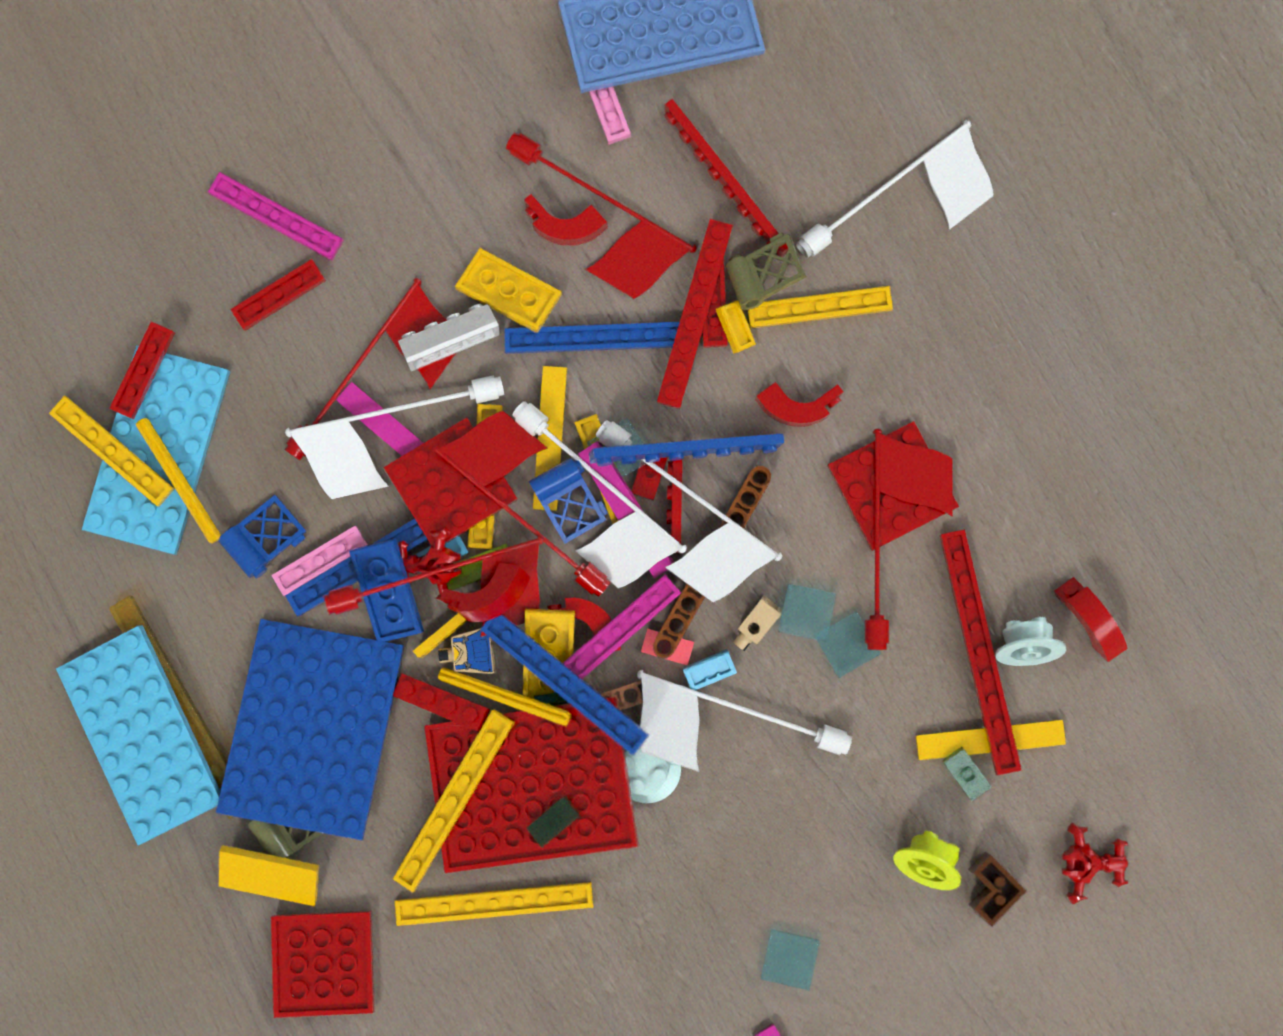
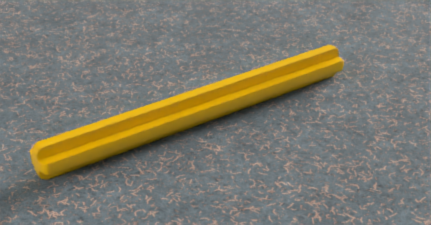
M147 418L139 420L136 423V427L209 543L217 542L221 536L220 532L151 422Z
M445 667L441 668L438 674V679L442 682L564 726L569 723L571 714L568 711Z

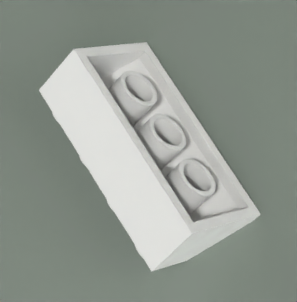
M482 304L474 305L468 309L469 312L462 315L460 313L452 314L446 318L447 321L440 324L437 322L430 323L421 332L415 333V331L404 334L398 342L410 370L414 371L499 336V325L488 304L484 306Z

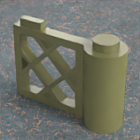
M782 232L770 238L771 243L747 256L735 255L728 260L725 267L743 310H750L760 306L764 299L806 278L789 234L784 235ZM786 243L788 251L785 258L776 256L778 248ZM761 256L768 257L764 269L757 268L754 260ZM774 259L783 262L778 274L769 272ZM788 264L795 265L798 271L797 274L790 278L784 276ZM767 275L776 277L773 287L766 290L764 282Z
M250 820L251 822L247 825L266 854L283 858L290 857L323 834L315 832L309 836L310 831L307 830L305 840L296 844L291 837L293 827H290L288 832L285 826Z

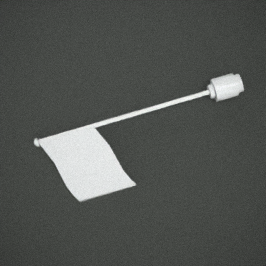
M968 120L963 121L962 126L831 226L827 227L826 225L816 224L800 236L799 241L796 242L800 253L805 258H808L810 256L814 257L832 243L831 237L833 235L831 231L922 161L924 162L930 185L944 210L948 229L950 230L994 196L989 176L974 148L969 131L971 122Z
M492 375L471 380L472 385L468 386L469 391L290 430L287 428L285 434L288 437L292 436L304 452L319 484L331 499L388 487L389 485L377 472L364 442L351 426L350 421L469 395L471 400H476V403L499 399V396L504 395L503 385L500 376L494 377Z
M523 401L512 414L516 418L515 422L532 436L537 434L540 436L543 433L547 435L635 511L614 523L590 544L575 550L587 562H591L608 576L607 579L617 588L637 580L658 561L677 551L679 553L686 551V545L682 546L547 430L549 418L532 403L528 404L526 401Z
M606 420L595 435L600 438L599 441L606 447L629 446L633 443L630 440L632 435L614 421L611 423ZM645 462L727 522V524L706 536L683 558L665 567L711 602L720 600L731 593L749 575L773 559L775 561L782 559L781 552L779 554L655 463Z
M643 670L637 672V677L641 678L643 698L640 727L650 735L641 746V750L643 753L699 772L696 752L699 730L697 696L815 736L814 742H817V748L828 752L846 755L850 748L852 736L847 735L846 731L824 724L823 728L818 727L817 731H813L643 673Z

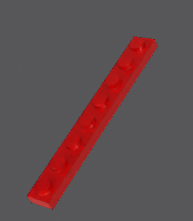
M673 99L665 104L664 114L667 122L671 126L675 125L680 131L678 134L685 144L689 143L693 147V154L700 163L704 161L709 168L707 171L714 181L719 180L723 185L722 190L727 198H733L738 204L736 208L742 217H748L753 223L751 225L753 231L759 237L761 235L767 241L766 245L771 243L770 238L779 234L676 102ZM785 243L778 248L776 254L779 257L787 254V244Z
M714 219L709 220L658 395L657 403L676 409L681 408L733 228L731 224Z

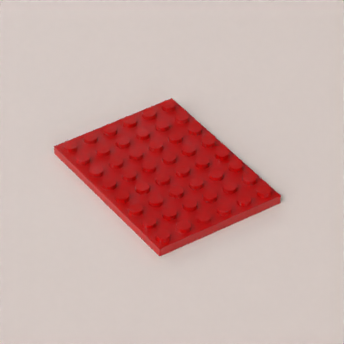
M616 697L606 698L618 708ZM571 704L554 706L571 714L569 723L565 726L525 711L504 713L503 715L515 723L441 847L444 872L452 873L638 847L624 748ZM453 721L424 726L435 806L479 733Z

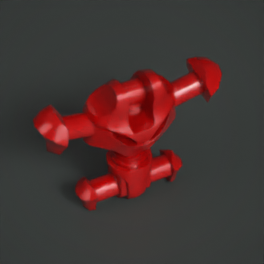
M447 527L431 531V536L435 537V545L430 547L428 553L423 558L418 557V555H407V547L409 545L404 540L398 542L408 577L409 573H425L461 560V554L444 547L445 539L451 535ZM455 568L427 577L433 585L437 584L439 595L435 599L445 602L441 598L443 590L448 589L447 583L452 578L462 573L461 568Z
M1071 823L1067 831L1073 834L1075 844L1071 845L1062 854V859L1066 860V868L1062 869V874L1070 877L1071 881L1075 882L1073 892L1067 893L1070 903L1076 904L1079 901L1088 899L1083 895L1085 883L1090 884L1093 876L1099 870H1103L1105 873L1114 871L1112 884L1117 887L1128 884V880H1125V871L1128 867L1125 846H1128V842L1117 838L1112 842L1114 845V855L1105 853L1102 856H1098L1092 850L1090 844L1085 843L1083 833L1088 831V827H1081Z

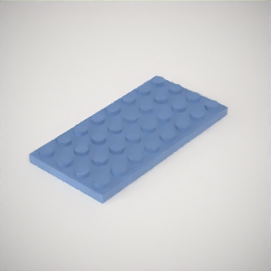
M752 0L558 1L580 93L764 54L765 52Z

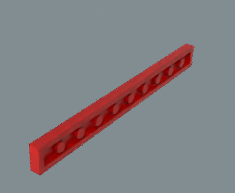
M965 529L941 534L939 536L995 775L1022 771Z

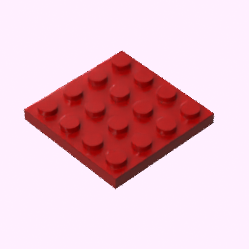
M467 417L383 467L431 546L435 545V537L431 536V531L447 527L451 535L445 539L446 544L503 509L436 452L433 454L432 448L435 445L442 447L470 431L473 426ZM504 477L484 486L507 506L518 500Z
M914 421L886 435L902 443L928 448ZM875 441L827 465L871 551L875 550ZM880 492V547L946 513L935 508L903 502ZM953 496V510H954V509L958 508L959 505H958V503L956 502V500H955V498H954V496Z
M371 911L271 916L274 1018L370 1014L375 1012Z

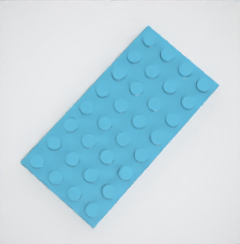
M136 346L133 358L139 346ZM166 353L135 419L133 420L116 412L111 434L173 486L136 427V423L143 418L149 419L195 493L230 371ZM102 460L82 530L177 555L189 510L176 489L160 507L156 506Z
M143 625L137 626L56 668L137 845H141L217 807L221 791Z

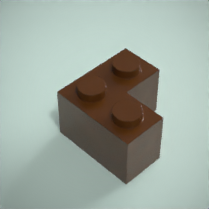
M984 852L968 869L985 886L968 905L991 927L1027 892L987 852Z

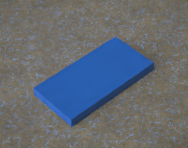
M396 538L349 550L361 592L408 578ZM410 582L363 596L378 642L420 634L424 631Z

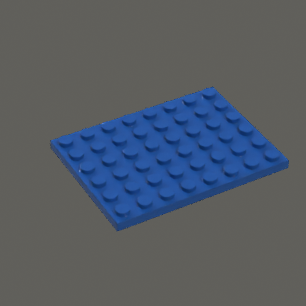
M260 619L216 813L364 840L394 699L393 694L405 646Z

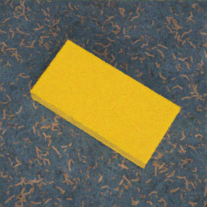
M738 300L716 309L733 354L756 345Z

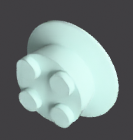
M1036 617L1026 622L1013 620L1006 623V628L1002 632L1006 645L999 648L995 655L999 662L1006 665H1038L1053 661L1064 655L1066 645L1059 640L1053 639V626L1047 623L1045 617Z
M641 747L635 755H632L624 748L632 800L640 803H654L663 800L674 791L680 780L681 765L643 753Z

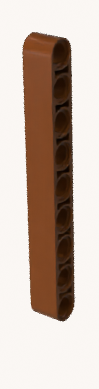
M756 466L750 471L726 514L729 518L732 515H739L743 519V523L739 525L742 528L746 527L771 480L769 469L764 466ZM761 473L766 477V482L758 484L753 480V476ZM744 494H750L754 497L755 502L751 505H746L742 502L741 497ZM723 520L719 528L727 524V522ZM686 584L654 641V653L661 659H668L674 654L705 599V596L688 584ZM684 599H692L695 602V608L691 611L684 610L681 606ZM680 620L683 623V629L680 632L671 631L669 628L671 621ZM668 641L670 643L671 650L669 653L662 654L657 650L659 642Z

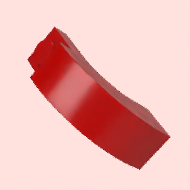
M532 194L524 199L525 212L533 221L537 219L532 223L534 231L552 243L564 246L580 245L597 238L608 229L607 221L592 204L574 218L559 219L550 215Z
M775 382L758 394L755 401L775 421L788 426L805 427L817 424L828 418L830 413L825 407L828 406L831 409L842 400L839 397L844 391L837 384L817 400L809 403H799L787 397Z
M499 562L493 578L481 590L474 593H462L444 589L441 598L448 604L447 607L450 610L458 612L467 621H487L508 611L520 599L531 577L520 566Z
M1072 577L1054 590L1055 596L1080 621L1090 638L1092 647L1107 662H1110L1128 649L1125 638L1117 623L1088 587L1084 588Z
M565 598L566 608H562L561 604L547 606V610L575 611V618L586 622L592 629L594 636L612 621L611 617L601 607L585 599ZM621 646L615 651H621Z

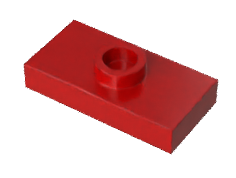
M668 457L660 458V461L653 463L664 470ZM641 460L631 490L632 494L654 501L662 475Z

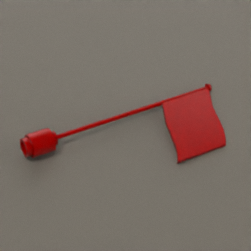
M514 132L506 145V150L510 151V155L529 166L532 163L536 164L538 161H541L641 221L622 235L599 261L585 269L589 273L635 299L649 290L672 264L688 252H696L697 247L695 244L693 246L543 158V151L540 150L541 145L522 133L517 134Z
M419 278L413 279L414 283L312 425L320 422L385 331L399 352L404 356L398 342L404 334L411 331L418 333L425 330L424 327L430 323L437 322L440 324L447 321L431 304L421 289V280ZM456 353L417 369L430 390ZM291 436L286 442L287 447L284 450L301 461L306 455Z
M504 411L495 413L485 418L462 437L442 447L435 445L432 448L433 454L436 452L534 535L542 536L543 542L576 569L574 574L577 577L574 581L591 595L595 594L597 597L605 591L611 583L606 579L608 576L591 562L587 565L581 563L579 566L484 487L506 476L530 456L548 449Z
M877 428L873 431V434H875V615H870V620H865V644H867V650H887V644H889V620H884V615H880V492L903 502L935 508L953 517V458L933 449L902 443L883 435L882 430Z
M538 535L536 539L363 592H359L358 588L353 589L351 584L329 591V594L323 596L329 615L333 613L336 615L358 609V603L362 602L361 597L481 560H483L480 588L482 589L491 581L499 562L520 566L531 577L520 599L508 611L503 613L504 616L518 626L525 623L526 609H539L540 595L537 563L539 544L541 545L544 539ZM482 631L480 637L486 636V634Z

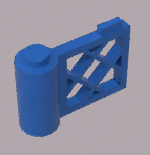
M571 457L529 481L564 544L606 521L604 515L608 514L602 501L596 502L581 476V473L585 471L580 462L573 461ZM579 486H582L585 491L583 503L570 499L572 490ZM588 498L592 505L586 504ZM556 499L565 501L562 515L551 512L547 504ZM569 503L582 506L578 519L565 516ZM585 507L595 509L599 516L591 522L582 520ZM555 517L561 518L559 524ZM564 519L577 522L575 531L565 536L561 529Z
M274 495L238 525L223 533L218 542L249 578L253 576L259 578L267 571L266 566L271 560L291 544L295 548L306 539L303 536L306 530L278 497ZM274 503L281 509L280 519L266 518L267 509ZM284 513L290 520L283 519ZM252 521H262L261 534H251L245 526ZM266 522L279 523L278 536L264 535ZM283 523L294 524L299 531L291 537L282 536ZM255 538H260V544L255 540ZM264 538L278 539L277 548L268 555L263 549Z

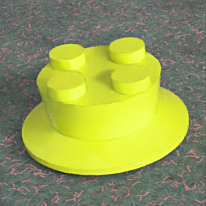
M924 831L923 835L914 836L911 840L910 848L899 849L894 854V863L898 869L922 885L938 890H953L958 888L961 883L960 874L954 868L959 860L958 854L960 849L954 844L938 839V836L933 832Z

